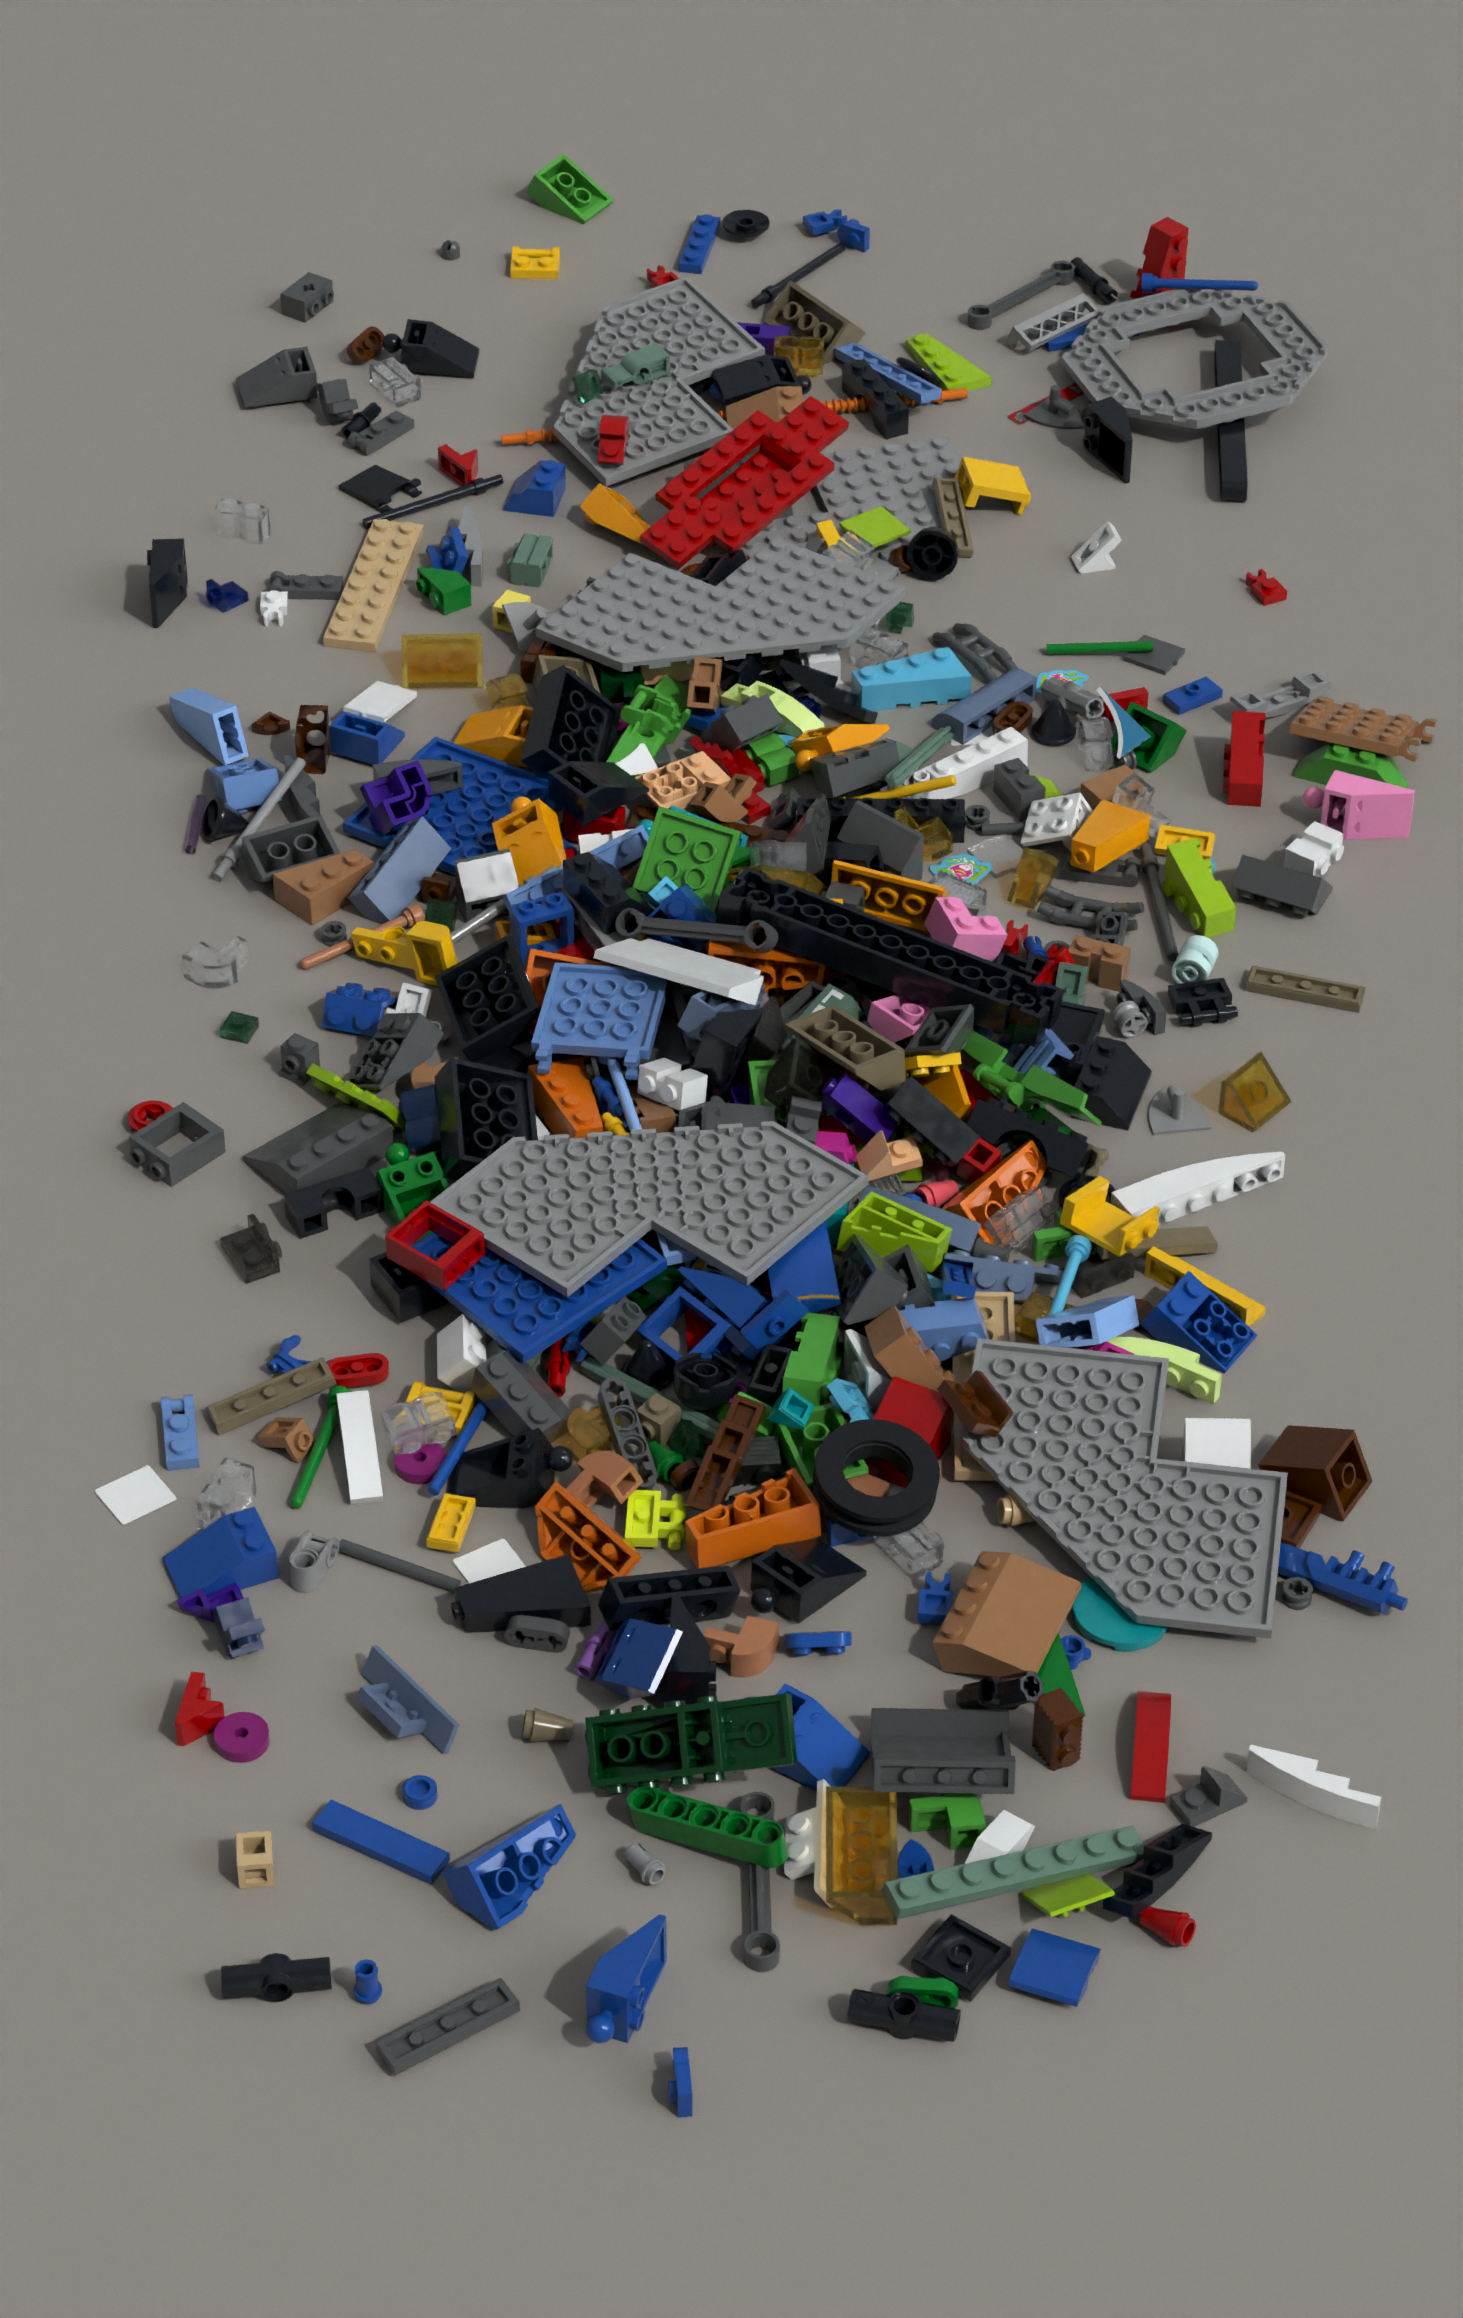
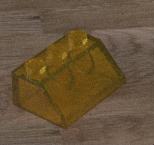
M482 633L402 635V688L483 687Z

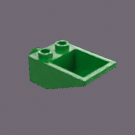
M393 1143L387 1147L385 1158L391 1166L378 1170L375 1177L383 1188L384 1211L395 1227L408 1217L412 1210L417 1209L426 1200L432 1201L449 1187L446 1178H443V1171L434 1151L408 1160L409 1150L402 1143ZM428 1230L413 1245L417 1244L418 1242H420L421 1240L428 1237L434 1232Z

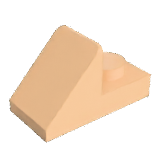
M882 1130L857 1154L859 1169L868 1175V1181L923 1166L916 1141L911 1137L887 1143Z

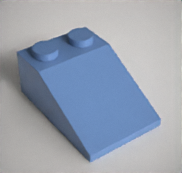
M262 758L207 768L218 796H221L239 814L248 812V807L259 805V808H261L279 783L277 768Z

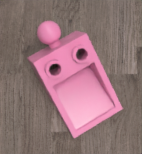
M1335 770L1324 792L1318 787H1310L1303 794V802L1311 809L1323 806L1321 824L1342 832L1343 839L1408 838L1415 790Z

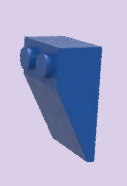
M255 1506L222 1516L163 1557L164 1565L180 1598L203 1588L207 1596L235 1582L239 1589L242 1590L279 1578L277 1552Z

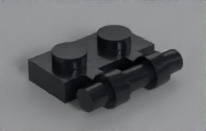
M1224 978L1168 985V997L1175 1012H1188L1179 1014L1180 1025L1191 1024L1194 1027L1201 1026L1202 1022L1216 1020L1217 1023L1227 1022L1229 1018L1238 1017L1236 1006L1226 1007V1005H1232V994ZM1213 1008V1009H1210V1010L1200 1011V1009Z

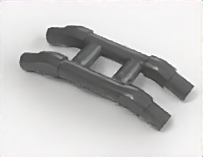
M956 623L953 626V631L965 636L959 640L950 633L935 632L932 636V640L935 643L949 647L972 664L988 683L996 679L997 676L991 670L992 667L986 659L994 656L1007 671L1012 668H1018L1004 648L999 647L980 633L974 625ZM979 644L984 649L974 653L968 647Z
M1048 884L1043 894L1055 900L1059 905L1071 908V911L1068 913L1056 907L1053 908L1044 902H1041L1037 909L1038 913L1048 917L1050 921L1056 924H1068L1096 930L1097 918L1082 916L1083 909L1097 912H1126L1128 916H1131V914L1144 913L1143 902L1110 903L1078 897L1063 890L1060 891ZM1128 920L1126 932L1137 930V920Z

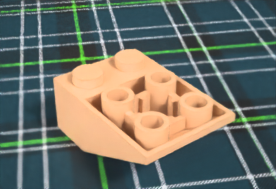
M703 751L634 777L649 788V792L645 793V795L658 808L661 806L669 809L671 806L693 814L700 813L690 803L705 782L719 784L725 789L731 780Z

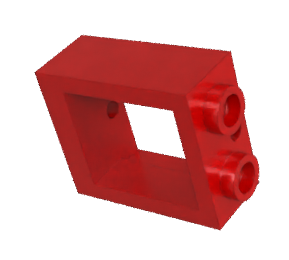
M427 1200L417 1209L412 1210L408 1217L396 1227L390 1229L385 1236L388 1259L443 1291L447 1290L485 1255L483 1232ZM428 1230L455 1244L437 1261L411 1247Z

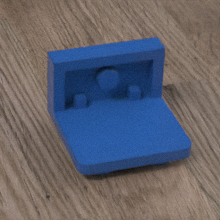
M346 983L345 986H337V989L326 993L322 1027L373 1037L378 1029V1022L384 1016V1008L396 1003L398 996L391 995V990L385 988H373V991L364 990L363 985L358 983Z

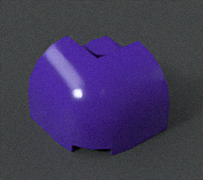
M418 760L396 767L387 777L363 784L360 788L371 812L368 819L372 826L382 834L401 829L407 821L423 816L429 808L432 796L430 784Z

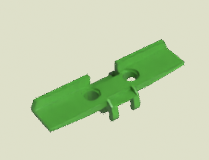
M663 676L654 689L644 685L637 686L634 692L635 697L629 705H625L620 713L622 720L629 723V726L606 762L617 763L623 760L641 743H645L654 760L663 745L673 744L691 715V711L687 709L689 686L667 676ZM642 774L631 775V776L637 777V776L642 775Z
M972 1031L963 1049L980 1063L974 1070L973 1077L999 1099H1006L1009 1104L1023 1111L1046 1108L1048 1104L1059 1111L1098 1126L1102 1124L1098 1118L1085 1108L1088 1097L1086 1093L1034 1064L1026 1075L1002 1062L1008 1050Z

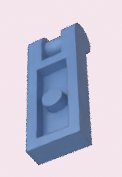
M193 1394L183 1395L182 1399L172 1400L170 1397H161L167 1471L200 1467ZM185 1411V1414L172 1415V1412Z

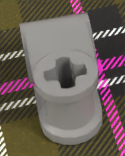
M309 1530L302 1534L298 1545L289 1557L290 1584L294 1590L306 1593L315 1590L319 1586L323 1577L337 1559L340 1542L337 1538L333 1537L328 1540L314 1536V1533Z

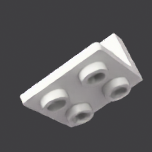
M1080 792L1032 801L1021 843L1026 847L1062 840L1064 846L1071 852L1072 838L1093 810Z

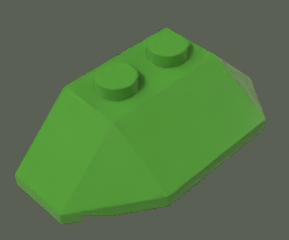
M1329 743L1303 757L1294 773L1296 778L1327 785L1333 772L1338 770L1404 788L1408 787V783L1393 756L1335 743Z

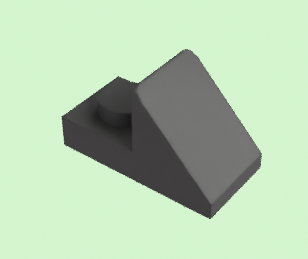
M1207 1766L1201 1767L1199 1784L1171 1796L1170 1806L1186 1825L1193 1827L1247 1803L1246 1795L1229 1775Z

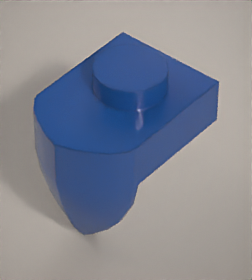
M848 220L837 230L839 241L844 243L846 247L864 253L869 249L870 228L860 225L858 220Z
M910 1839L902 1848L898 1858L897 1867L900 1879L934 1871L933 1861L929 1852L920 1843Z

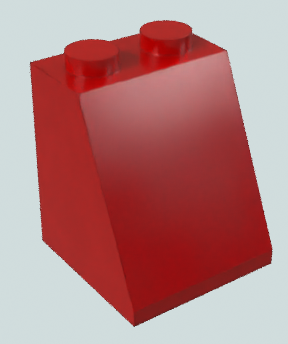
M894 1376L873 1419L894 1422L916 1432L930 1445L937 1460H939L951 1443V1406L940 1392ZM864 1459L869 1469V1475L892 1482L906 1488L909 1482L906 1475L897 1466L885 1460Z

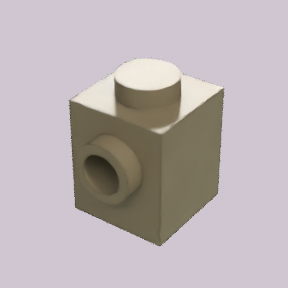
M655 1393L636 1410L647 1444L656 1441L667 1447L681 1435V1407L660 1394Z

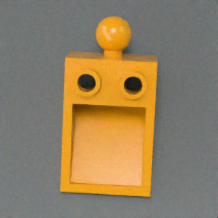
M518 705L471 714L453 743L502 762L528 768L520 760L533 707Z
M842 724L807 730L790 742L793 752L796 754L795 764L802 772L812 771L810 758L874 742L889 731L890 727L889 724Z
M524 796L513 800L511 804L512 813L492 823L498 850L510 849L519 887L530 876H537L552 865L558 868L563 865V860H566L557 813L539 798L531 801Z

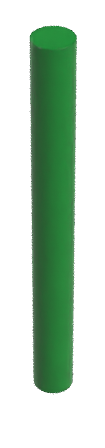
M1153 641L1046 644L1047 655L1153 652Z

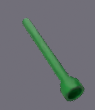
M333 1386L326 1398L327 1415L290 1500L291 1506L295 1509L301 1508L338 1422L339 1414L336 1394L352 1392L346 1387Z

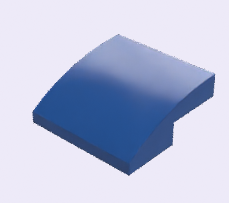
M1032 1928L1017 1958L1008 1986L1077 2007L1087 1990L1088 1979L1099 1960L1100 1948Z

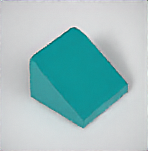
M788 1388L778 1397L767 1419L774 1423L802 1430L815 1405L791 1388Z

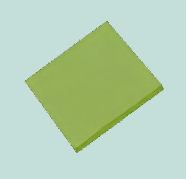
M882 506L839 522V526L868 550L911 534V530Z
M1091 1874L1041 1885L1021 1892L1024 1899L1049 1917L1059 1914L1068 1917V1911L1077 1908L1083 1912L1085 1905L1115 1895L1113 1889Z

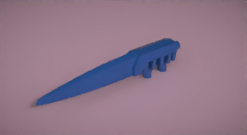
M1281 1542L1278 1573L1289 1578H1305L1317 1590L1384 1615L1390 1607L1404 1611L1408 1602L1407 1598L1397 1595V1584L1394 1579L1390 1578L1395 1567L1388 1562H1382L1378 1572L1372 1575L1366 1568L1361 1567L1359 1570L1365 1556L1358 1551L1353 1550L1345 1564L1340 1563L1338 1558L1331 1556L1328 1563L1325 1564L1322 1555Z

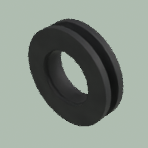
M858 1420L835 1429L821 1443L816 1455L812 1487L821 1509L835 1523L863 1535L891 1536L911 1530L929 1515L936 1499L940 1468L933 1449L920 1435L911 1429L885 1420ZM880 1459L897 1466L906 1475L909 1484L906 1489L895 1495L885 1497L871 1496L854 1489L845 1479L843 1471L848 1465L857 1460Z

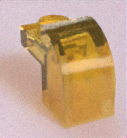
M519 674L505 675L491 679L486 683L485 688L493 710L518 705L529 706L525 695L528 690Z
M904 807L894 812L895 820L924 834L923 861L932 862L953 852V835L938 816L918 825Z
M600 1405L588 1413L581 1406L574 1409L567 1421L568 1449L573 1455V1460L578 1462L586 1455L597 1451H612V1434L608 1431ZM618 1415L614 1418V1421L621 1427V1415Z

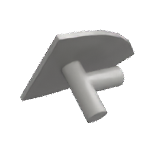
M513 602L502 605L521 653H524L536 633L535 628L550 617L553 612L540 605L528 602Z
M1166 1085L1156 1094L1151 1102L1148 1116L1153 1135L1209 1130L1212 1128L1204 1108L1193 1097L1186 1094L1185 1089L1178 1088L1176 1085Z

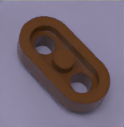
M373 326L360 333L347 346V354L351 361L362 365L370 360L383 348V333Z
M1024 702L1009 703L995 717L992 729L993 734L1009 727L1021 733L1032 721V707Z

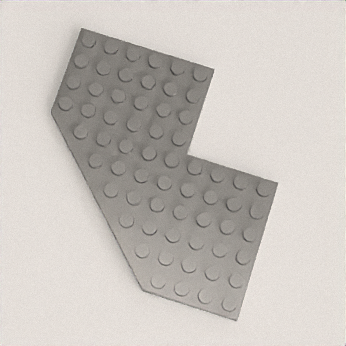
M687 276L604 305L600 320L598 319L593 331V337L589 340L586 347L584 359H581L578 366L575 380L573 379L568 390V397L564 400L560 409L559 419L555 421L553 426L554 435L605 486L711 448L734 429L701 399L689 385L712 377V372L715 369L765 355V348ZM655 343L670 355V374L638 385L630 381L619 388H615L602 376L603 368L618 365L626 354ZM602 415L629 417L628 446H625L624 466L598 464L599 430Z
M937 437L923 441L914 440L900 444L890 443L885 446L839 450L822 454L835 463L834 471L814 486L824 513L816 512L809 515H792L786 518L775 519L740 549L743 550L746 559L749 560L775 537L800 547H805L810 536L816 537V523L831 519L851 557V562L847 564L891 581L895 575L899 576L903 573L900 572L898 567L893 565V550L899 546L909 545L913 536L924 528L931 526L941 527L932 482L934 477L955 479L954 477L961 460L950 437ZM882 506L911 530V534L868 550L839 526V522Z
M777 537L717 586L647 560L639 555L629 553L538 625L535 630L536 637L621 672L633 671V666L648 665L649 669L671 667V662L686 661L687 665L694 664L695 657H723L724 661L746 659V654L761 653L762 657L783 655V650L798 649L799 653L820 651L821 646L836 644L837 649L847 648L907 597V588Z
M774 1121L761 1122V1126L743 1127V1123L718 1124V1129L699 1130V1126L674 1127V1132L656 1133V1128L631 1130L630 1135H613L612 1131L587 1133L588 1137L569 1138V1134L544 1135V1140L526 1141L525 1137L511 1138L430 1201V1203L483 1232L486 1248L568 1298L651 1229L748 1286L868 1185V1175Z
M977 1338L972 1374L976 1370L982 1371L1011 1408L1013 1415L996 1437L970 1433L963 1424L961 1446L1137 1624L1271 1639L1288 1473L1158 1459L1157 1454L1169 1358Z

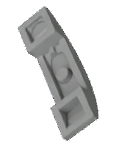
M1313 669L1294 675L1292 685L1262 695H1258L1251 689L1230 696V701L1243 712L1266 713L1265 718L1276 717L1307 705L1313 699L1323 694L1330 687L1331 682Z

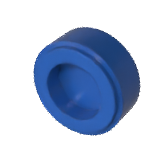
M417 1775L407 1779L402 1787L404 1803L415 1810L431 1807L437 1800V1785L435 1781L424 1775Z

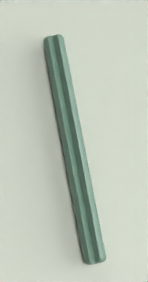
M950 726L941 727L889 772L884 778L888 783L887 787L889 789L893 787L898 788L954 737V734L951 732L952 728Z
M587 1356L581 1362L582 1373L601 1383L609 1377L622 1379L627 1384L632 1399L642 1404L655 1393L660 1394L681 1407L682 1425L711 1440L715 1438L720 1422L687 1407L676 1399L606 1363L602 1365L592 1356Z

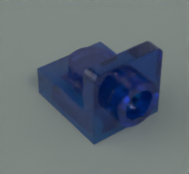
M212 579L206 581L207 601L223 613L249 601L248 592L233 581L222 586Z

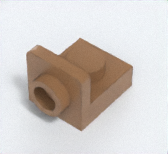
M276 1417L258 1436L263 1447L286 1448L293 1462H300L313 1448L315 1439L303 1418Z

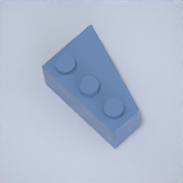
M962 1298L936 1301L934 1306L915 1308L914 1304L904 1305L905 1310H899L910 1326L918 1332L925 1346L928 1349L931 1348L940 1361L976 1349L977 1338L989 1339L984 1317L975 1299Z

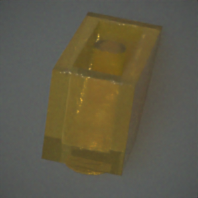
M1024 847L1007 901L1035 909L1043 898L1048 884L1051 885L1059 860L1052 855Z

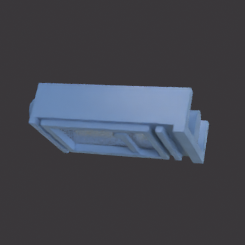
M973 1024V1031L1008 1050L1002 1062L1024 1075L1028 1073L1033 1064L1052 1075L1056 1074L1052 1068L1047 1066L1055 1054L1070 1060L1074 1057L1073 1053L1051 1029H1046L1044 1037L1036 1047H1032L1022 1043L1013 1044L1010 1041L1011 1033L1009 1032L1006 1034H996L989 1029Z

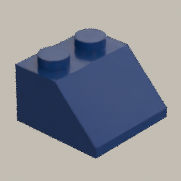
M540 460L516 479L505 503L504 511L554 517L566 490L565 463H558L553 460Z

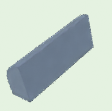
M1012 668L936 715L932 720L931 727L939 730L941 727L950 726L952 728L951 732L954 734L953 740L964 745L992 727L995 717L1009 703L1024 702L1029 704L1036 699L1037 677L1023 669Z
M423 816L407 821L348 899L362 914L376 923L383 924L399 917L401 912H404V909L420 891L423 877H430L451 850V847Z

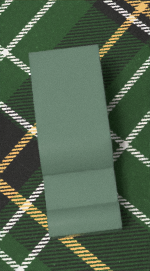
M655 343L626 354L618 365L603 368L602 376L615 388H619L630 381L638 385L670 374V355Z

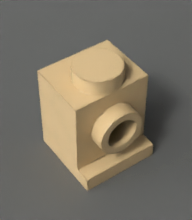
M271 1831L236 1833L239 1889L275 1886Z

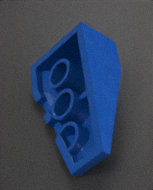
M560 1804L466 1856L443 1871L442 1874L457 1905L493 1930H497L523 1913L528 1906L526 1902L535 1890H539L544 1883V1876L552 1865L558 1863L576 1837V1834Z

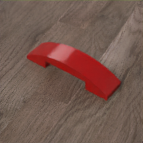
M1137 1691L1130 1800L1165 1803L1171 1694Z

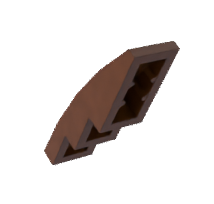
M737 1394L734 1395L725 1420H721L713 1443L707 1448L685 1506L705 1512L719 1504L723 1505L766 1410L765 1404Z

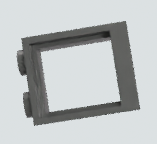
M184 1102L129 1136L130 1157L132 1161L138 1166L141 1165L152 1173L156 1179L162 1180L170 1187H173L226 1152L224 1129ZM179 1132L193 1141L192 1144L171 1157H168L156 1148Z

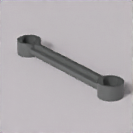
M1056 261L1051 264L1048 274L990 305L971 306L968 309V326L975 330L988 329L991 326L993 317L1055 284L1065 286L1073 283L1074 265L1068 261Z
M633 908L624 909L616 919L618 933L628 939L640 940L648 934L742 943L759 953L771 951L778 941L776 929L762 920L752 921L748 926L651 918ZM635 916L638 926L633 932L628 933L626 931L627 922ZM763 928L767 938L761 945L757 946L754 943V937L757 931Z
M751 1792L741 1799L740 1812L747 1813L748 1810L757 1808V1811L765 1813L758 1817L774 1821L775 1803L771 1796L763 1792ZM748 1862L750 1934L744 1941V1962L753 1971L767 1972L774 1969L780 1960V1942L778 1937L772 1933L770 1868ZM761 1946V1949L767 1950L771 1954L759 1956L753 1954L751 1950Z

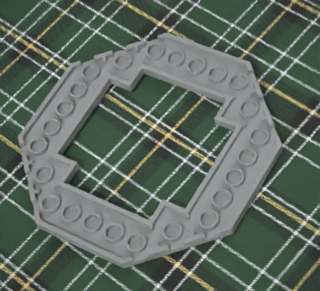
M1174 289L1102 307L1098 318L1092 319L1086 326L1084 335H1079L1072 343L1070 352L1063 354L1062 366L1092 403L1113 397L1126 409L1128 417L1194 429H1205L1211 425L1223 422L1229 423L1244 417H1254L1260 413L1277 411L1280 408L1290 406L1327 357L1328 345L1288 301L1279 300L1275 304L1265 302V297L1248 294L1245 298L1234 297L1233 292L1214 290L1211 293L1202 291V289ZM1212 316L1220 326H1231L1234 323L1244 321L1276 359L1260 363V372L1263 376L1177 397L1168 385L1144 391L1115 354L1120 353L1122 350L1130 349V339L1128 337H1132L1137 333L1152 332L1158 328L1177 326L1182 322L1197 321L1203 317Z

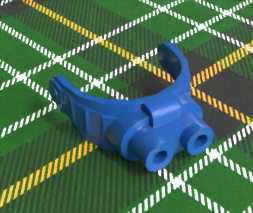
M293 1335L289 1339L286 1338L282 1341L280 1350L273 1355V1360L267 1363V1368L271 1373L275 1374L278 1372L279 1375H282L311 1362L298 1360L288 1354L300 1343V1336Z

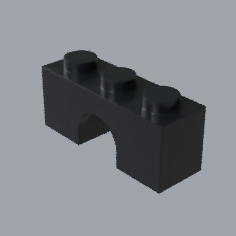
M369 1167L284 1194L285 1216L299 1239L328 1230L327 1213L332 1210H347L354 1216L356 1221L384 1212L383 1188Z

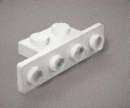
M823 1779L817 1781L816 1807L786 1817L785 1840L789 1855L784 1862V1873L790 1880L814 1873L815 1892L830 1908L838 1906V1892L841 1889L838 1875L839 1864L841 1863L839 1837L842 1835L840 1809L843 1807V1802L839 1792L836 1789H832L826 1780Z

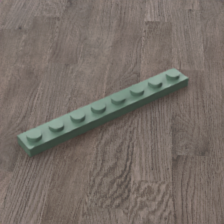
M1128 1826L887 1881L882 1892L898 1919L1135 1864L1143 1860L1145 1845L1134 1826Z

